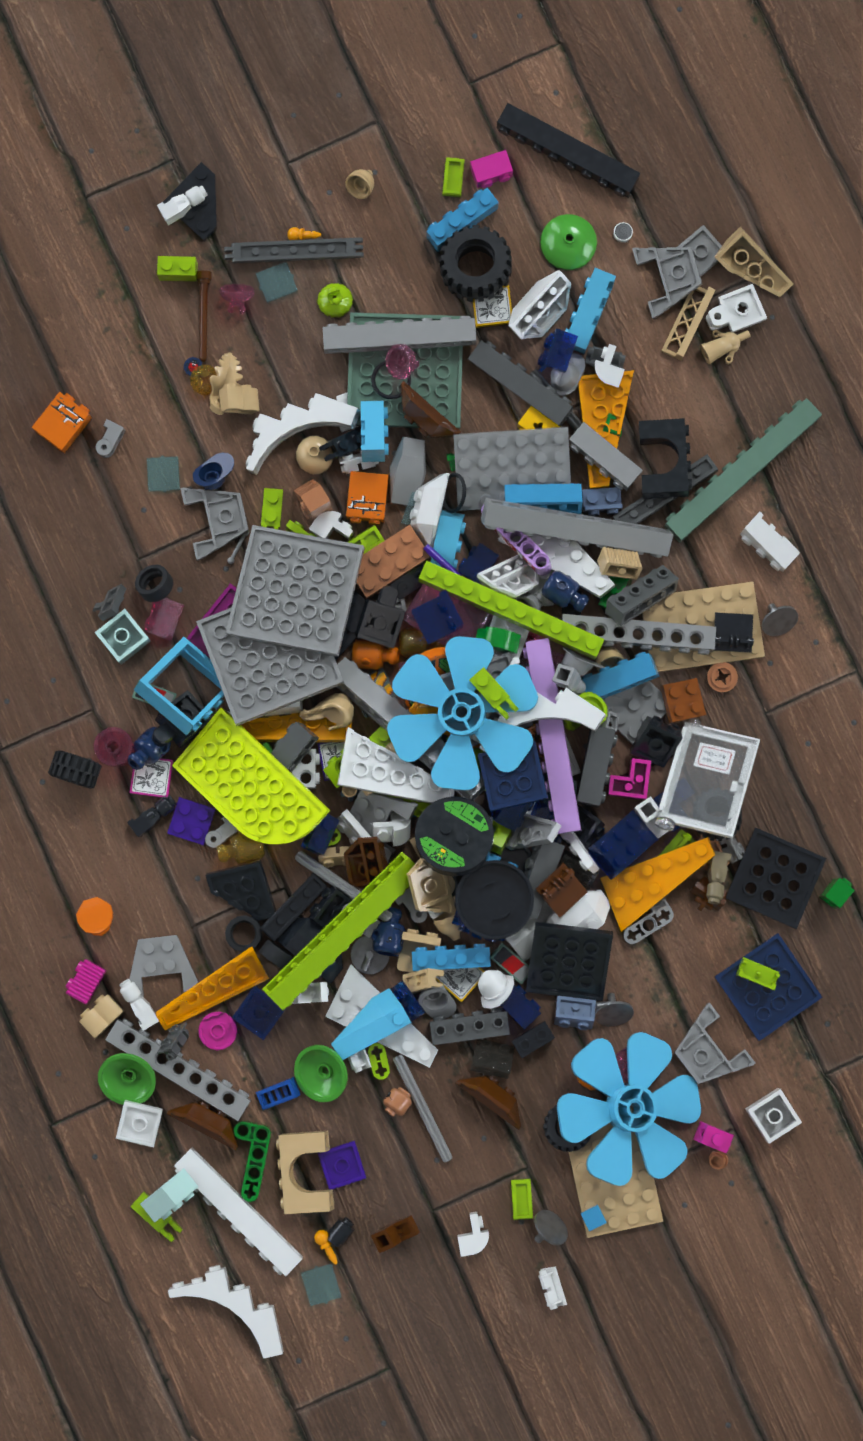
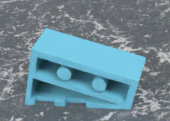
M361 401L362 462H385V455H389V444H385V437H388V425H384V419H388V407H384V401Z
M442 510L433 549L457 569L458 560L455 557L456 552L460 553L462 541H459L460 534L465 532L466 523L463 522L465 514L450 513L447 510ZM431 557V561H430V562L433 563V564H436V565L440 566V565Z

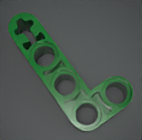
M241 1121L235 1126L234 1134L238 1139L251 1141L241 1195L245 1201L252 1202L260 1194L272 1131L265 1124ZM240 1125L248 1127L247 1135H241L238 1132ZM265 1129L268 1133L267 1138L260 1139L257 1131ZM254 1149H262L264 1152L263 1157L256 1158L253 1154ZM253 1167L257 1168L260 1172L257 1178L251 1177L249 1170ZM251 1182H258V1185L256 1183L253 1185V1191L256 1194L249 1197L246 1190L250 1188Z

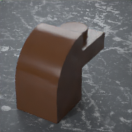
M412 1215L384 1226L372 1234L371 1237L378 1252L381 1253L395 1247L404 1240L418 1235L420 1231Z

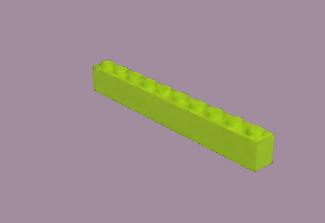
M427 560L418 578V582L544 638H549V640L594 660L604 642L603 638Z
M401 852L263 988V991L282 1010L289 1007L300 993L305 992L308 985L319 978L322 972L332 965L336 958L346 951L356 938L362 936L364 930L369 925L375 923L378 917L388 910L398 897L405 893L409 887L407 873L415 863Z

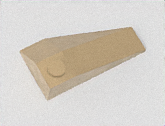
M741 226L725 241L715 255V258L729 272L779 297L794 284Z

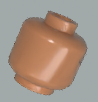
M401 1087L391 1089L383 1100V1104L386 1107L385 1112L392 1117L395 1115L403 1116L412 1104L411 1095Z

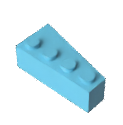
M594 268L591 278L588 277L584 288H586L584 295L581 294L578 299L577 312L573 311L570 318L571 327L570 329L566 328L562 337L565 340L564 346L585 354L613 288L615 275Z

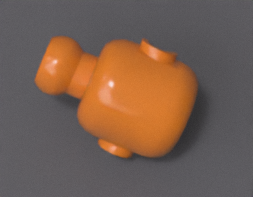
M361 638L354 641L352 661L357 664L358 668L378 670L382 669L384 662H388L391 665L399 662L400 651L397 647L385 648L384 645Z

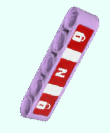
M498 527L494 530L537 574L544 576L550 573L552 566L549 557L527 535H524L521 531H515V533L506 532ZM515 536L521 537L518 541H512ZM527 549L534 550L531 554H525ZM540 562H546L544 567H538Z

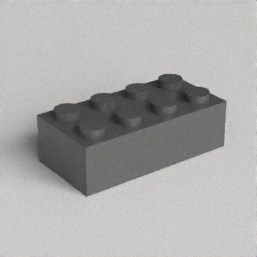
M599 726L596 732L591 729L589 731L576 794L577 804L598 808L605 801L606 792L603 791L604 785L608 784L610 777L607 768L612 765L614 754H611V749L616 746L618 735H614V729Z

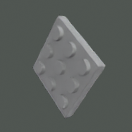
M650 681L603 699L607 705V711L620 715L617 730L632 745L638 737V730L647 716L662 718L667 713L661 691ZM610 717V721H609V723H610L611 725L613 724V718H612V717Z

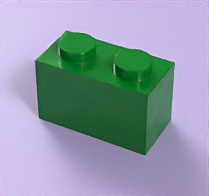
M835 878L819 897L833 909H839L855 890L851 887L852 883L847 879Z

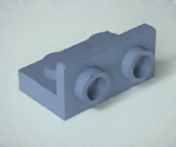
M618 487L582 490L583 513H588V516L600 515L599 512H607L608 515H614L618 511H622L621 491Z
M557 996L554 1025L562 1028L576 1027L580 1030L592 1029L596 1000Z

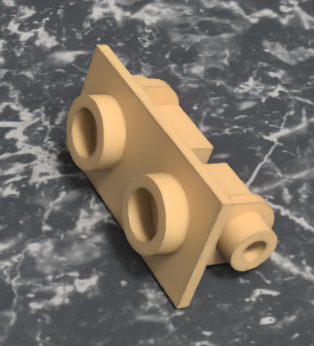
M350 846L340 847V853H336V847L318 850L319 863L326 868L335 865L346 866L343 854Z

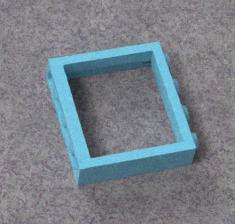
M185 637L150 669L134 688L136 693L186 735L192 730L195 732L202 724L200 721L202 719L206 721L213 713L212 709H218L224 702L222 700L224 693L211 659ZM179 655L184 657L221 689L193 720L188 718L150 685Z

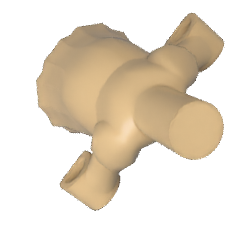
M714 330L711 335L716 340L700 344V349L708 364L729 352V355L724 360L729 365L733 361L735 352L740 347V342L751 337L748 330L738 335L734 332L723 333Z

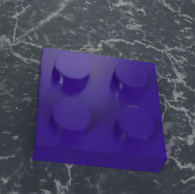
M179 797L167 834L205 845V837L209 833L216 809Z

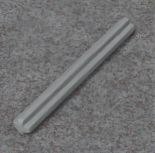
M299 851L296 854L295 860L352 900L361 892L303 851ZM386 910L378 918L382 921H390L392 913Z
M403 1055L395 1057L393 1061L443 1162L450 1161L452 1159L450 1150Z

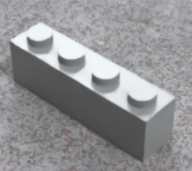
M585 422L581 424L569 439L570 449L577 454L580 452L584 456V460L591 466H597L599 468L598 471L607 478L609 476L613 479L614 485L620 490L625 489L627 491L643 471Z

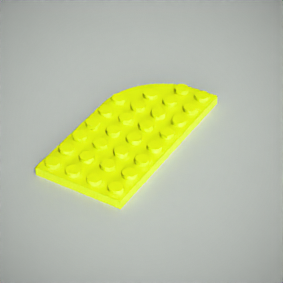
M220 708L172 765L234 827L248 838L257 842L280 845L299 840L309 834L330 811L242 725L236 726L233 717L224 708Z

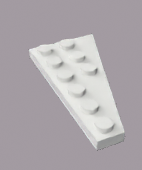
M350 964L325 1017L347 1027L367 1005L369 1000L380 992ZM411 1023L378 1041V1043L429 1068L438 1052V1049Z

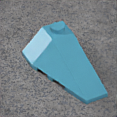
M388 988L372 997L331 1045L335 1052L344 1060L410 1024L411 1021L401 1003Z

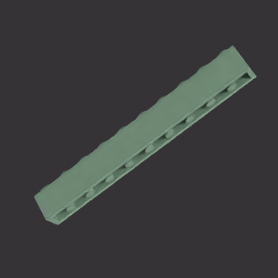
M807 398L803 402L801 400L797 401L792 406L794 409L789 414L785 412L778 419L779 423L775 427L770 425L764 431L765 436L761 439L757 437L750 443L751 448L747 452L742 450L736 456L738 460L733 464L729 462L725 465L720 476L714 475L708 481L709 485L705 489L701 487L694 493L695 498L689 501L687 499L680 506L681 510L677 514L673 512L665 519L667 523L664 527L673 533L674 538L679 543L822 416Z

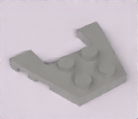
M691 247L632 248L638 266L656 260L666 296L648 302L653 319L659 317L702 285Z
M181 488L185 506L204 502L212 539L193 543L197 561L249 531L240 493Z
M360 790L350 813L372 837L373 822H388L393 811L410 820L418 804L375 792L366 796L362 792L363 790ZM383 842L387 863H389L395 849Z
M177 935L138 939L130 981L136 983L142 997H144L142 977L182 973L184 992L199 983Z
M710 1002L706 1004L674 1052L698 1084L756 1064L745 1049L728 1061L705 1031L707 1026L720 1017Z

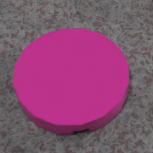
M220 1011L211 1012L200 1022L198 1029L199 1038L206 1047L213 1050H223L235 1041L237 1025L234 1019L227 1013Z

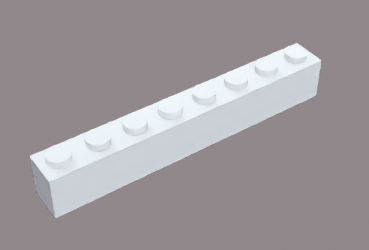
M193 1147L174 1165L177 1168L175 1170L176 1173L180 1172L183 1168L198 1185L194 1191H200L204 1195L203 1200L210 1206L214 1205L218 1209V1215L224 1220L227 1218L232 1223L231 1227L238 1234L241 1232L246 1237L244 1240L252 1248L255 1246L260 1250L258 1254L265 1261L270 1260L274 1264L273 1269L279 1275L284 1274L287 1276L303 1259V1256L245 1201Z

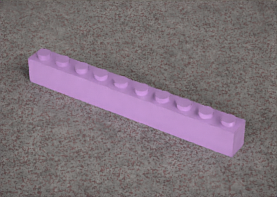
M545 638L525 642L526 647H523L524 658L529 661V666H526V670L532 679L535 689L539 694L556 704L555 698L558 694V687L552 681L555 669L550 640ZM538 720L539 723H536L537 735H541L542 742L539 743L540 754H544L545 757L542 767L543 772L548 775V781H545L547 792L551 793L552 799L548 800L550 812L554 811L555 817L551 821L561 825L558 835L582 831L563 720Z

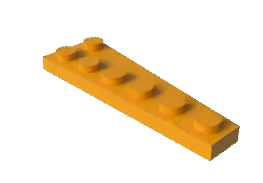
M300 713L256 718L241 724L258 742H277L286 735L287 728L295 722L303 723L318 736L319 739L316 742H345L347 728L352 729L351 722L345 728L329 731V727L335 726L336 723L331 722L327 717L306 722L299 717Z
M250 947L155 1012L156 1017L163 1029L167 1030L175 1024H179L268 980V974L254 948Z

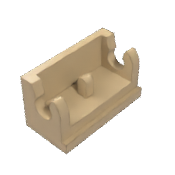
M426 968L404 974L403 994H415L431 987L438 988L443 986L442 983H437L435 978L436 976H444V970Z

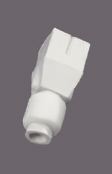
M194 186L187 190L185 195L181 194L173 197L165 204L161 202L157 207L166 223L170 225L183 218L191 209V205L196 206L203 202L207 193L203 186Z
M130 979L123 981L119 985L121 987L120 993L125 1001L130 1002L135 1016L139 1018V1025L144 1031L159 1022L150 1003L140 995L141 991L136 983L131 982Z

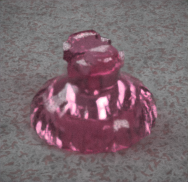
M227 284L220 287L219 292L225 300L230 302V306H228L229 313H233L234 306H238L240 314H243L246 311L244 302L254 296L255 290L253 287L245 284Z
M395 344L391 346L386 355L388 372L398 380L408 378L414 369L419 366V360L416 361L415 358L416 353L409 346Z

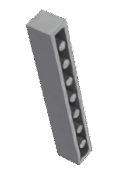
M461 316L459 319L442 317L440 320L424 318L416 322L413 319H405L399 323L387 320L381 324L369 321L365 322L364 325H357V323L351 322L346 323V326L327 324V327H323L324 353L476 345L475 318L470 316Z

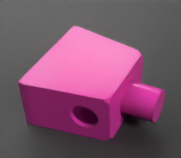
M700 1121L693 1139L727 1154L735 1135Z

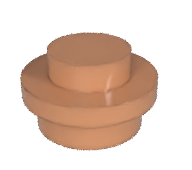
M715 1150L709 1156V1163L714 1169H723L728 1164V1157L724 1152Z

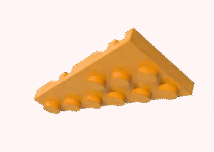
M634 370L624 371L619 388L604 383L597 374L583 375L578 383L582 423L585 422L616 449L620 437L617 435L621 433ZM610 413L614 415L617 419H611L608 425L606 423L608 414ZM604 426H607L608 432L603 431ZM610 429L617 431V435L611 434ZM587 463L589 488L609 487L611 478L609 476L607 478L598 471L599 468L597 466H591Z
M709 837L600 878L621 932L715 856Z

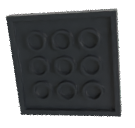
M535 922L526 992L603 1001L613 931Z

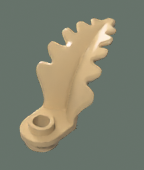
M230 352L228 354L224 353L221 357L222 360L219 359L221 367L215 366L217 376L212 375L210 377L212 388L209 396L210 409L218 415L224 414V412H221L219 389L225 387V384L235 383L236 386L240 387L241 385L236 381L243 378L242 374L237 373L242 370L241 366H237L240 364V361L236 360L237 357L233 356Z

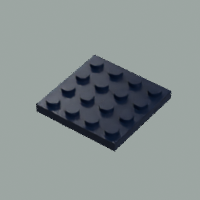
M779 933L743 956L779 972L780 977L776 981L775 990H770L737 976L736 973L742 958L714 976L758 1041L822 998Z

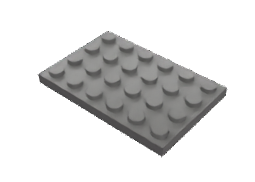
M568 427L453 435L455 471L463 477L466 484L465 502L459 511L482 509L485 498L504 501L505 485L571 483ZM456 477L457 505H459L462 498V484L460 479Z

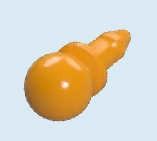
M292 227L288 230L287 237L289 240L315 239L321 237V233Z
M325 1230L317 1231L314 1236L315 1242L320 1245L321 1250L325 1249L324 1251L329 1256V1260L337 1265L336 1254L330 1246L332 1243L328 1241V1232Z

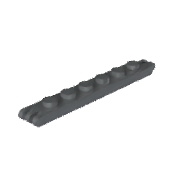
M363 238L231 243V247H224V252H232V254H225L224 259L232 260V263L363 258V252H356L363 250V245H356V243H363Z

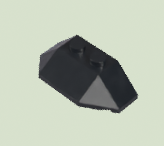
M310 917L297 918L276 940L296 956L324 928ZM342 953L321 974L330 983L335 980L343 969Z

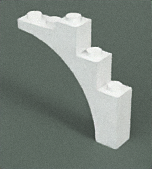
M315 393L314 398H311L309 401V411L288 403L281 412V421L259 414V417L253 422V431L259 437L254 440V450L252 455H249L246 460V469L250 473L257 475L263 462L280 443L306 429L321 426H340L354 430L361 412L354 406Z
M566 688L564 691L560 690L555 698L556 704L537 692L538 702L533 709L525 712H507L509 714L507 720L501 715L499 718L495 717L494 721L519 727L536 720L561 719L582 724L596 732L606 714ZM480 745L479 748H480L481 750H483L484 752H486L485 749L483 748V746Z
M220 1265L211 1266L209 1271L205 1273V1280H203V1277L191 1279L192 1283L176 1282L169 1288L170 1298L182 1296L201 1297L215 1301L233 1311L251 1329L259 1344L263 1359L283 1354L284 1350L274 1305L262 1303L257 1305L255 1309L250 1286L245 1287L244 1284L233 1286V1289L230 1290L226 1267L221 1268Z

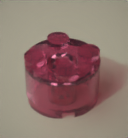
M109 727L96 736L94 752L102 763L110 767H121L128 764V756L134 753V741L123 729ZM116 743L119 748L113 752L110 746Z

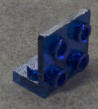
M558 328L553 333L550 332L543 344V347L546 349L543 351V354H540L537 365H540L538 371L542 372L546 367H550L565 373L578 336Z
M446 589L439 592L438 597L411 610L428 644L463 628L464 623Z

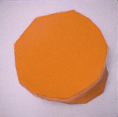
M99 897L84 900L76 914L77 922L86 933L103 936L109 931L113 920L112 907L108 902Z

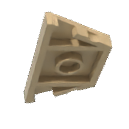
M420 858L407 873L415 909L425 912H448L455 914L456 909L448 877L433 871Z

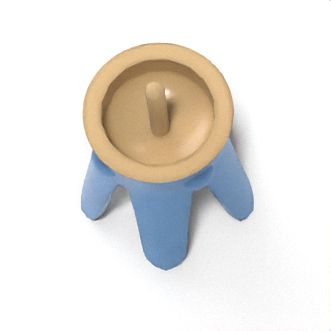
M343 786L341 796L348 797V800L352 802L354 796L358 795L360 790Z

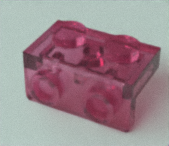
M168 598L153 602L150 617L145 622L146 628L144 632L171 641L184 605Z

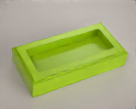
M446 157L442 196L461 197L465 159Z
M531 1179L511 1180L513 1219H533Z

